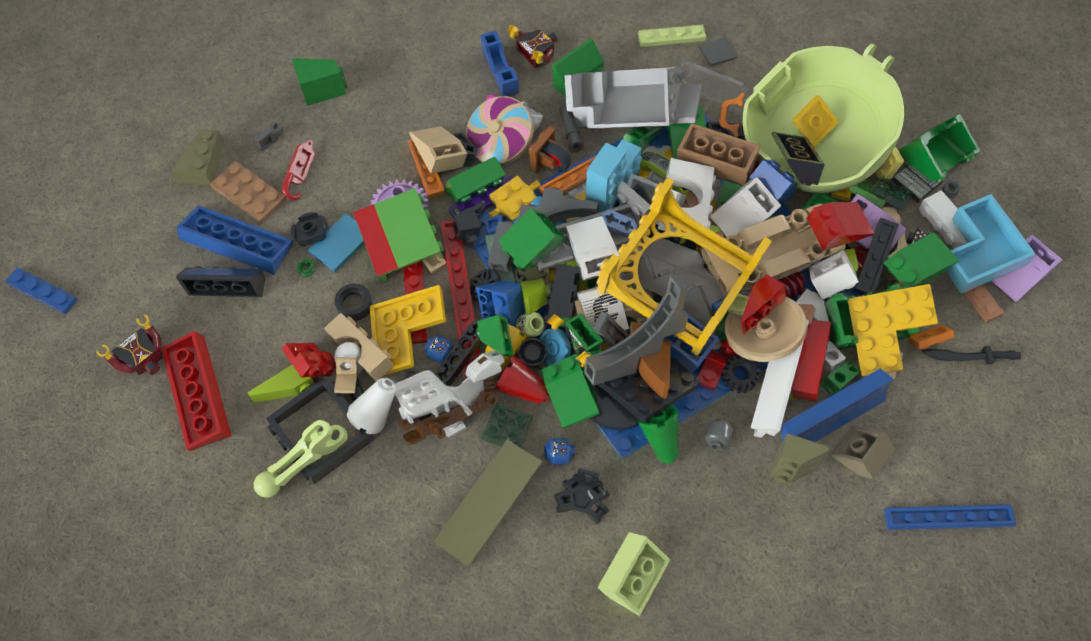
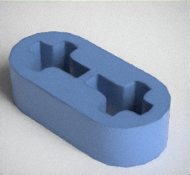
M606 211L602 216L608 230L625 237H629L632 230L637 227L636 222L632 218L615 211ZM613 217V221L608 223L607 219ZM630 224L631 226L628 231L625 230V226Z

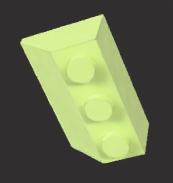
M629 532L597 588L613 601L640 616L670 559L646 536Z

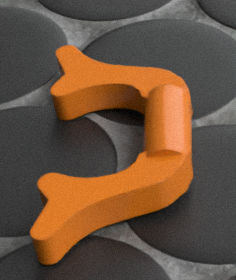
M741 93L735 99L724 101L721 105L719 123L723 128L732 131L736 138L739 137L738 129L740 125L728 124L726 120L727 113L731 105L743 107L744 93Z

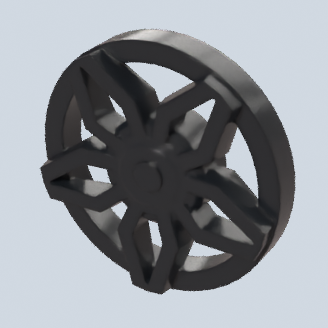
M484 269L478 272L470 281L472 299L479 303L475 287L500 282L499 274L491 269Z

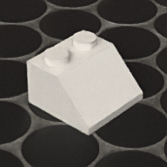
M844 250L809 267L811 281L822 300L832 298V295L837 294L843 289H851L859 282Z

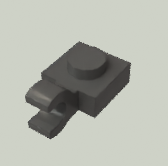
M276 121L271 123L270 129L266 128L254 137L258 148L261 151L266 150L276 142V137L284 133V129L282 126L278 128Z

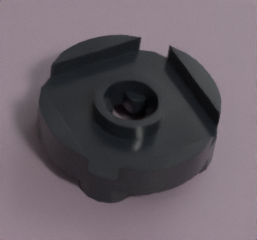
M316 212L301 215L298 218L299 221L291 226V234L300 246L323 241L327 236L328 223L323 215H318Z

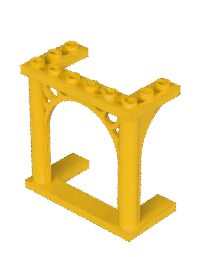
M667 177L664 183L660 182L656 187L655 195L652 198L653 202L649 207L651 211L648 215L644 214L639 221V228L632 230L628 237L630 240L627 245L623 243L618 251L620 255L616 256L613 254L610 259L606 258L601 264V271L596 282L598 284L597 292L601 295L607 292L646 318H649L659 304L652 300L642 288L638 277V263L646 248L652 243L667 237L689 239L741 270L742 274L703 331L687 322L685 331L673 334L692 346L691 352L698 356L772 241L764 237L753 256L690 217L674 198L672 192L674 181ZM657 222H662L665 225L666 230L664 233H659L656 230L655 224ZM670 225L677 230L675 232L670 231ZM650 229L654 234L652 238L647 237V235H650ZM637 247H641L642 250L638 251ZM629 261L634 263L632 267H627L630 263ZM623 272H631L633 278L631 280H622L619 275ZM632 284H635V285H636V290H634V289L632 288V286H631L630 288L627 287V286H630V285H632Z

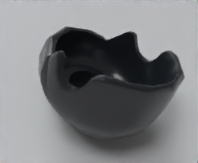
M528 338L519 346L518 357L528 367L536 368L546 361L548 352L545 343L541 340Z

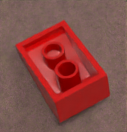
M830 202L814 207L807 217V221L823 251L875 234L858 202Z

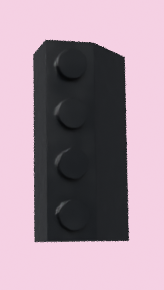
M772 132L773 139L799 182L805 186H811V184L818 185L825 164L809 139L803 136Z
M195 266L186 267L176 275V279L188 296L262 297L266 279L262 270L255 267L241 269L238 267L203 268Z

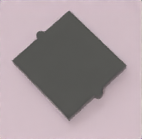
M726 37L699 45L703 57L706 58L710 66L737 58L733 46L729 44Z

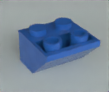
M500 281L476 287L482 320L500 315L506 317L508 324L514 327L518 318L525 314L520 283Z

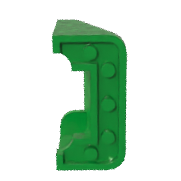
M958 114L930 128L899 148L898 151L905 162L930 182L935 181L939 183L946 179L947 171L959 162L964 161L967 163L975 159L974 155L980 149L962 116Z

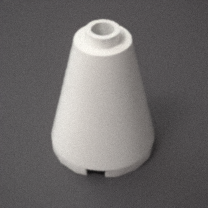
M387 378L377 380L349 406L347 417L358 430L363 428L367 430L366 433L377 434L382 431L396 392L393 381Z

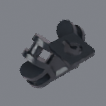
M579 468L578 474H574L572 479L562 481L566 491L554 495L558 506H556L557 513L568 512L571 509L586 513L592 521L599 524L602 515L609 512V509L601 501L608 498L610 494L602 487L604 484L599 480V474ZM570 498V503H566V499ZM594 504L597 507L595 512L591 510Z

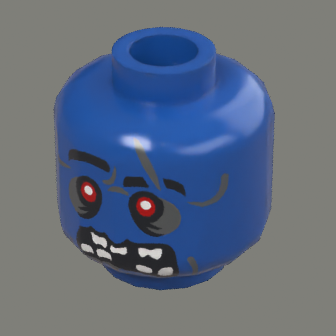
M436 335L434 338L430 337L424 351L427 352L426 356L429 359L442 364L451 352L453 343L440 335Z
M552 438L548 441V444L544 445L545 460H548L551 465H566L570 463L571 457L575 456V447L571 445L567 438Z

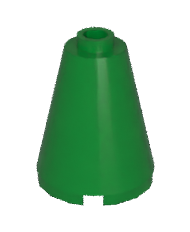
M671 405L645 424L638 419V424L658 460L665 464L673 463L679 456V413L677 408Z

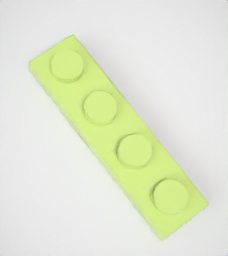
M703 25L638 31L640 47L706 40Z

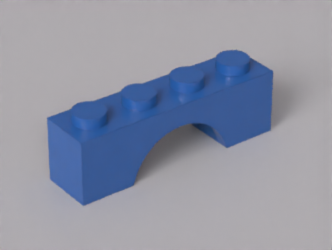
M497 31L480 35L482 51L502 96L519 93L518 77L513 67L510 68L506 61L502 42Z

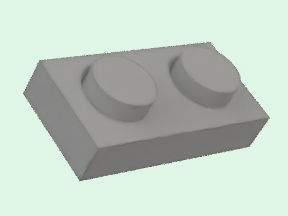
M623 181L618 186V198L623 203L629 204L635 214L641 216L644 214L648 215L651 205Z

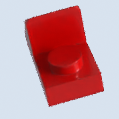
M711 350L706 356L698 379L701 380L700 385L714 391L729 357Z

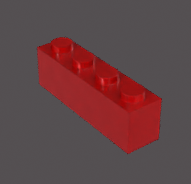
M812 320L811 325H808L791 387L792 398L817 402L831 333V322Z

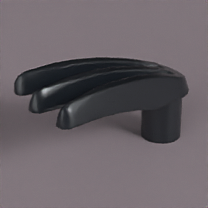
M482 201L464 211L457 206L453 209L455 215L476 212V215L479 216L483 213L485 202Z

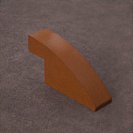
M631 322L629 336L643 324ZM663 340L660 352L639 358L637 370L642 378L662 398H667L670 385L671 341Z

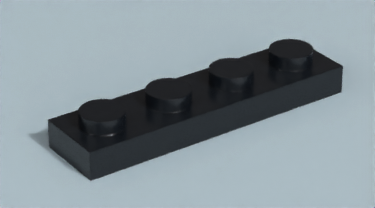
M883 218L878 220L874 231L875 234L871 239L858 275L859 282L854 286V290L862 293H875L884 268L883 262L888 257L899 226L898 223Z

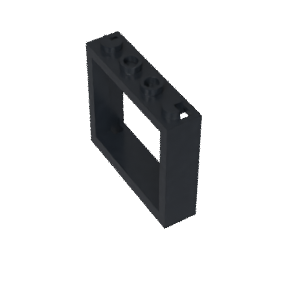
M327 376L266 418L270 424L267 428L273 436L278 435L280 437L278 443L284 451L287 449L291 451L295 446L278 424L325 390L347 417L350 405L340 393L334 392L335 386ZM356 428L360 433L358 437L313 470L309 465L300 471L307 481L311 479L316 484L375 440L373 435L366 433L367 430L360 428V430Z

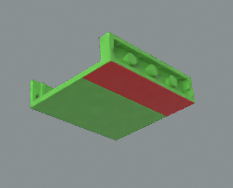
M415 188L353 212L375 272L381 282L388 280L386 274L436 254L443 258L441 251H444L443 245L440 240L437 241L435 235H438L434 224L430 225L429 220L432 218L428 208L424 210L422 206L425 203L422 194H418Z

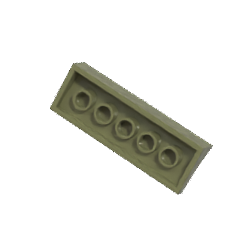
M507 439L433 542L460 562L469 566L540 466L542 460L534 457Z

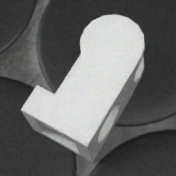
M830 341L824 364V370L828 375L844 364L846 357Z

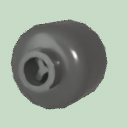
M717 419L708 424L704 439L711 449L720 451L730 446L734 431L727 421Z

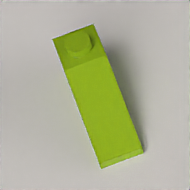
M290 365L249 391L248 395L254 403L298 396L315 383L311 377L301 378L294 366Z

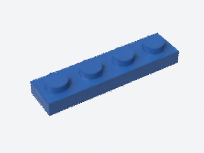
M18 267L5 280L8 285L64 314H67L78 300L75 296Z

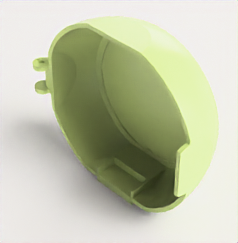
M872 43L866 48L863 56L849 48L820 46L794 52L783 63L780 61L753 88L754 93L746 100L744 105V135L746 141L760 145L756 158L759 161V165L763 160H775L780 164L779 168L783 172L787 171L794 176L793 180L797 183L795 190L809 193H829L844 190L871 176L892 153L903 127V98L895 79L887 74L894 61V57L890 55L883 63L872 57L876 50V45ZM816 95H819L839 123L814 147L825 164L819 184L805 186L799 182L771 134L772 132L802 136L791 120Z

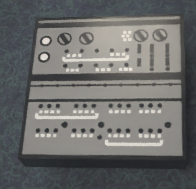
M909 164L891 179L892 182L918 203L943 183V181L939 183L935 181L930 182Z

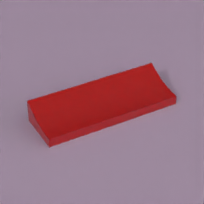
M192 331L162 347L186 449L193 451L207 444L232 437L205 337L196 331Z

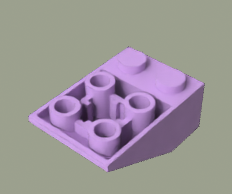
M859 194L851 201L858 202L873 231H875L880 218L898 223ZM901 224L898 226L890 250L906 231V228ZM873 236L855 242L868 250Z
M1034 235L1026 239L1035 252V256L1028 265L992 280L994 284L1015 302L1048 276L1062 261L1058 255Z

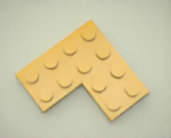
M930 284L850 298L848 301L854 335H857L858 339L856 347L862 377L880 368L886 373L903 371L896 331L938 324Z
M440 285L370 306L372 338L380 345L378 347L380 350L385 349L392 356L390 361L394 365L385 375L414 367L411 332L446 322L443 292Z

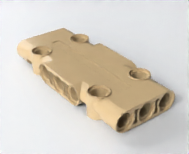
M819 203L804 210L796 209L787 217L779 215L745 228L737 233V235L726 237V240L752 256L764 237L772 241L749 277L753 281L747 280L740 292L752 290L753 285L766 274L776 280L782 279L797 271L806 269L811 264L820 262L825 257L845 250L846 246L844 244L823 251L814 235L807 217L814 207L822 204ZM703 248L702 257L719 289L726 297L742 274V271Z

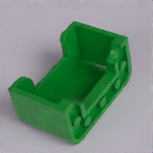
M900 284L888 287L889 290H884L881 293L909 287H901ZM869 292V293L863 294V296L872 295V294H875V293H874V292ZM843 293L832 295V298L826 300L825 303L828 320L831 322L830 341L838 350L854 348L856 343H858L857 335H854L848 301L850 298H856V295L844 296ZM919 328L896 331L897 339H906L918 333Z

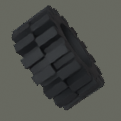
M740 355L737 358L733 356L731 360L728 359L722 372V380L726 382L725 386L727 388L730 386V391L732 392L736 389L739 394L741 391L744 394L748 390H753L760 377L758 363L754 364L753 360L749 361L746 358H742ZM737 368L744 369L748 372V378L745 380L737 379L733 372Z

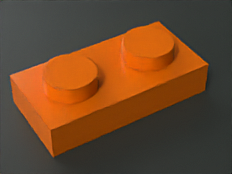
M939 325L908 337V342L918 349H927L930 345L944 343L948 339L953 338L954 330L944 325Z

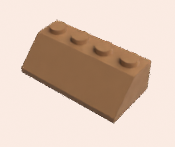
M691 123L677 149V159L714 167L713 175H716V177L744 186L752 173L760 145Z

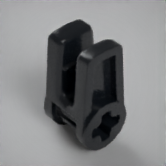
M462 132L453 134V136L461 141L467 152L463 166L472 167L475 164L474 156L477 154V147Z

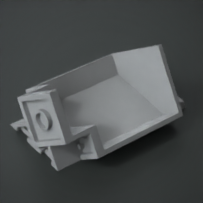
M681 67L565 75L567 111H573L576 127L610 128L695 123L702 84L682 85L684 71L681 70Z

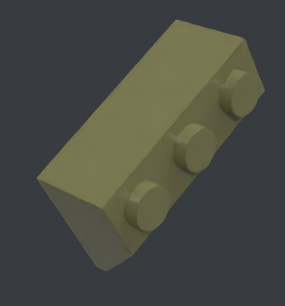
M787 433L775 454L769 477L774 478L779 483H791L816 470L830 447Z

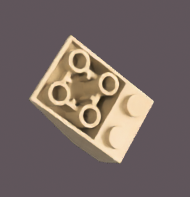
M440 126L409 133L431 174L463 167L467 152L461 141Z

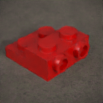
M285 343L281 348L301 378L330 376L335 372L336 362L333 356L328 351H319L318 346L314 343Z

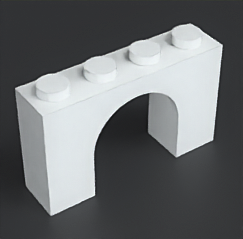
M671 158L665 180L668 177L674 181V186L686 188L695 194L699 204L691 208H681L694 220L710 229L711 221H708V216L710 217L713 206L710 205V201L714 197L712 186H714L716 181V175H713L714 167ZM659 222L658 229L665 231V225ZM670 225V231L675 232L677 229L672 228V225Z

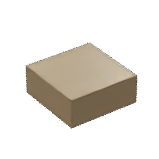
M439 254L422 260L423 265L431 275L447 266V262L444 258H440Z

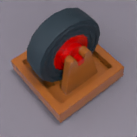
M551 126L542 131L536 143H532L529 148L530 171L536 174L543 165L563 172L571 164V157L568 152L555 142V128Z

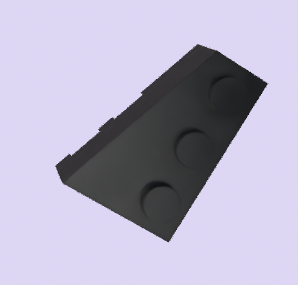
M557 264L555 279L552 280L551 284L552 296L548 298L547 303L549 313H545L544 317L547 329H552V325L547 322L554 314L559 317L573 318L575 301H577V292L580 285V267ZM559 326L558 329L566 334L565 327Z

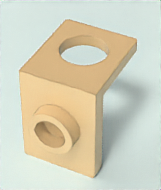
M336 357L337 376L334 392L355 393L357 381L356 358ZM344 362L350 363L352 368L345 370L341 367V364Z

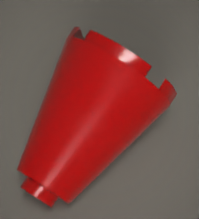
M515 355L511 358L509 365L504 370L494 389L498 392L537 404H541L542 401L546 403L550 397L545 382Z

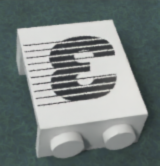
M598 287L577 292L585 319L593 329L601 312L608 313L624 330L629 329L623 304L620 300L607 292L601 295L597 292Z

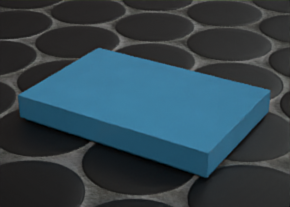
M344 214L326 232V238L323 241L314 243L307 251L336 273L365 242L357 221Z

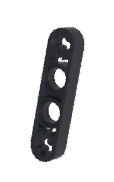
M480 319L474 320L436 371L435 375L446 386H450L482 343L476 331L478 328L477 321ZM471 341V347L465 350L463 348L464 343ZM455 357H460V362L457 365L453 366V359ZM443 375L447 376L446 380L442 378Z

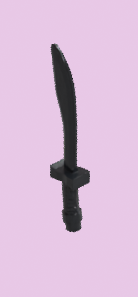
M984 346L981 350L982 352L959 353L943 349H921L927 356L945 361L984 359L986 364H993L996 359H1021V352L1014 350L992 351L991 346Z

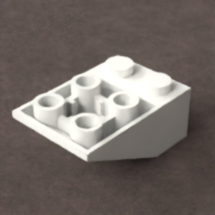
M756 177L740 188L710 218L727 237L729 235H737L741 230L765 221L781 205Z
M602 216L566 226L577 266L580 267L582 282L599 277L600 266L606 258L610 259L613 254L619 256Z

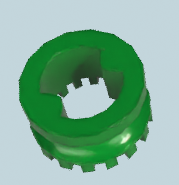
M310 259L300 260L297 264V270L303 277H309L315 271V267ZM303 266H310L309 270L307 271L301 270Z

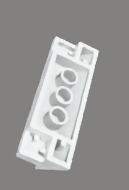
M803 343L792 354L779 360L769 361L751 428L755 429L754 436L762 438L766 433L775 436L780 431Z

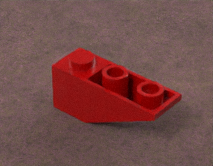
M766 274L753 285L740 320L743 334L755 328L759 321L767 317L776 306L784 302L786 299L784 284Z

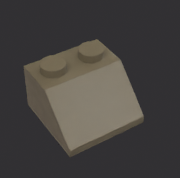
M853 425L831 455L857 475L874 479L895 451V447L886 432Z

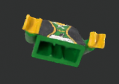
M581 313L573 318L559 317L554 314L547 323L551 324L554 330L559 326L565 327L570 345L579 355L576 357V360L578 359L582 363L581 367L585 366L586 357L601 352L600 348L603 340Z

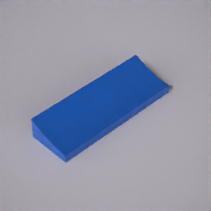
M199 205L177 226L180 240L275 275L284 257L293 246L292 239Z
M881 368L782 424V442L787 433L816 442L885 402L888 387L894 379Z

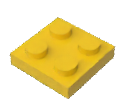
M816 95L791 120L801 135L809 139L813 147L839 123L819 95Z

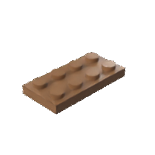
M236 161L210 183L213 189L260 223H263L286 201V197Z

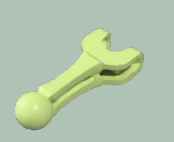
M322 420L314 422L303 432L302 438L287 455L268 467V471L257 475L254 480L256 493L265 498L276 495L280 487L285 486L303 468L320 459L323 455L332 453L345 443L348 438L346 429L339 425H332L330 427L328 422ZM323 427V431L318 432L319 428ZM337 431H339V438L337 440H333L331 437ZM300 457L291 467H289L286 471L280 474L295 459Z

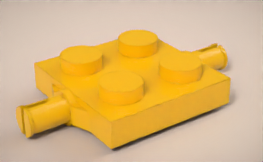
M517 175L489 195L490 200L496 206L495 210L488 213L489 217L502 214L510 222H513L519 216L521 204H531L537 198L533 191L541 186L540 182L536 180L532 184L527 185Z

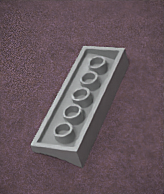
M629 204L610 209L632 218L636 222V230L639 228L640 217L633 212ZM606 211L557 225L556 227L567 240L537 263L539 271L555 267L557 264L574 261L575 256L566 226L601 217ZM613 217L607 219L608 223L613 221ZM627 224L625 230L628 231L631 225ZM609 230L616 247L629 242L630 239Z

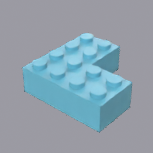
M623 139L617 148L605 143L588 167L586 199L598 202V213L615 208V204L621 201L617 195L618 186L623 181L628 184L631 174L639 175L642 148Z
M992 194L959 207L954 214L952 221L968 243L951 250L959 259V262L945 272L962 294L1028 265L1035 256V252Z

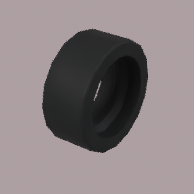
M360 284L345 285L336 293L334 299L338 313L343 314L346 318L350 316L354 321H358L370 313V306L372 305L370 293ZM359 294L364 297V304L357 310L350 311L344 309L342 303L349 295Z

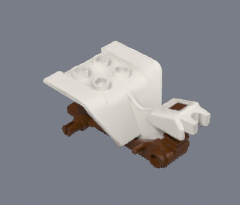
M495 350L481 354L468 365L465 373L468 378L458 387L446 386L430 370L423 371L394 384L396 387L395 396L401 404L399 412L402 419L398 421L399 426L403 431L416 427L414 430L403 435L405 442L408 445H412L424 440L430 434L437 435L439 439H442V437L446 436L443 428L496 405L498 395L494 392L493 388L496 387L494 384L496 380L494 378H496L495 374L501 372L500 364L504 363L503 355Z

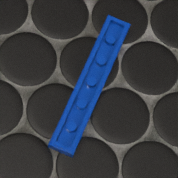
M1011 504L892 507L884 509L888 530L1016 526Z

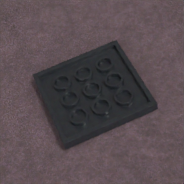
M670 357V385L667 398L660 397L646 383L638 370L636 373L598 385L645 424L700 387L701 380Z

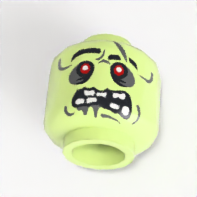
M536 312L526 315V313L521 315L516 323V328L521 330L519 334L521 336L526 334L528 338L539 336L545 327L544 319Z

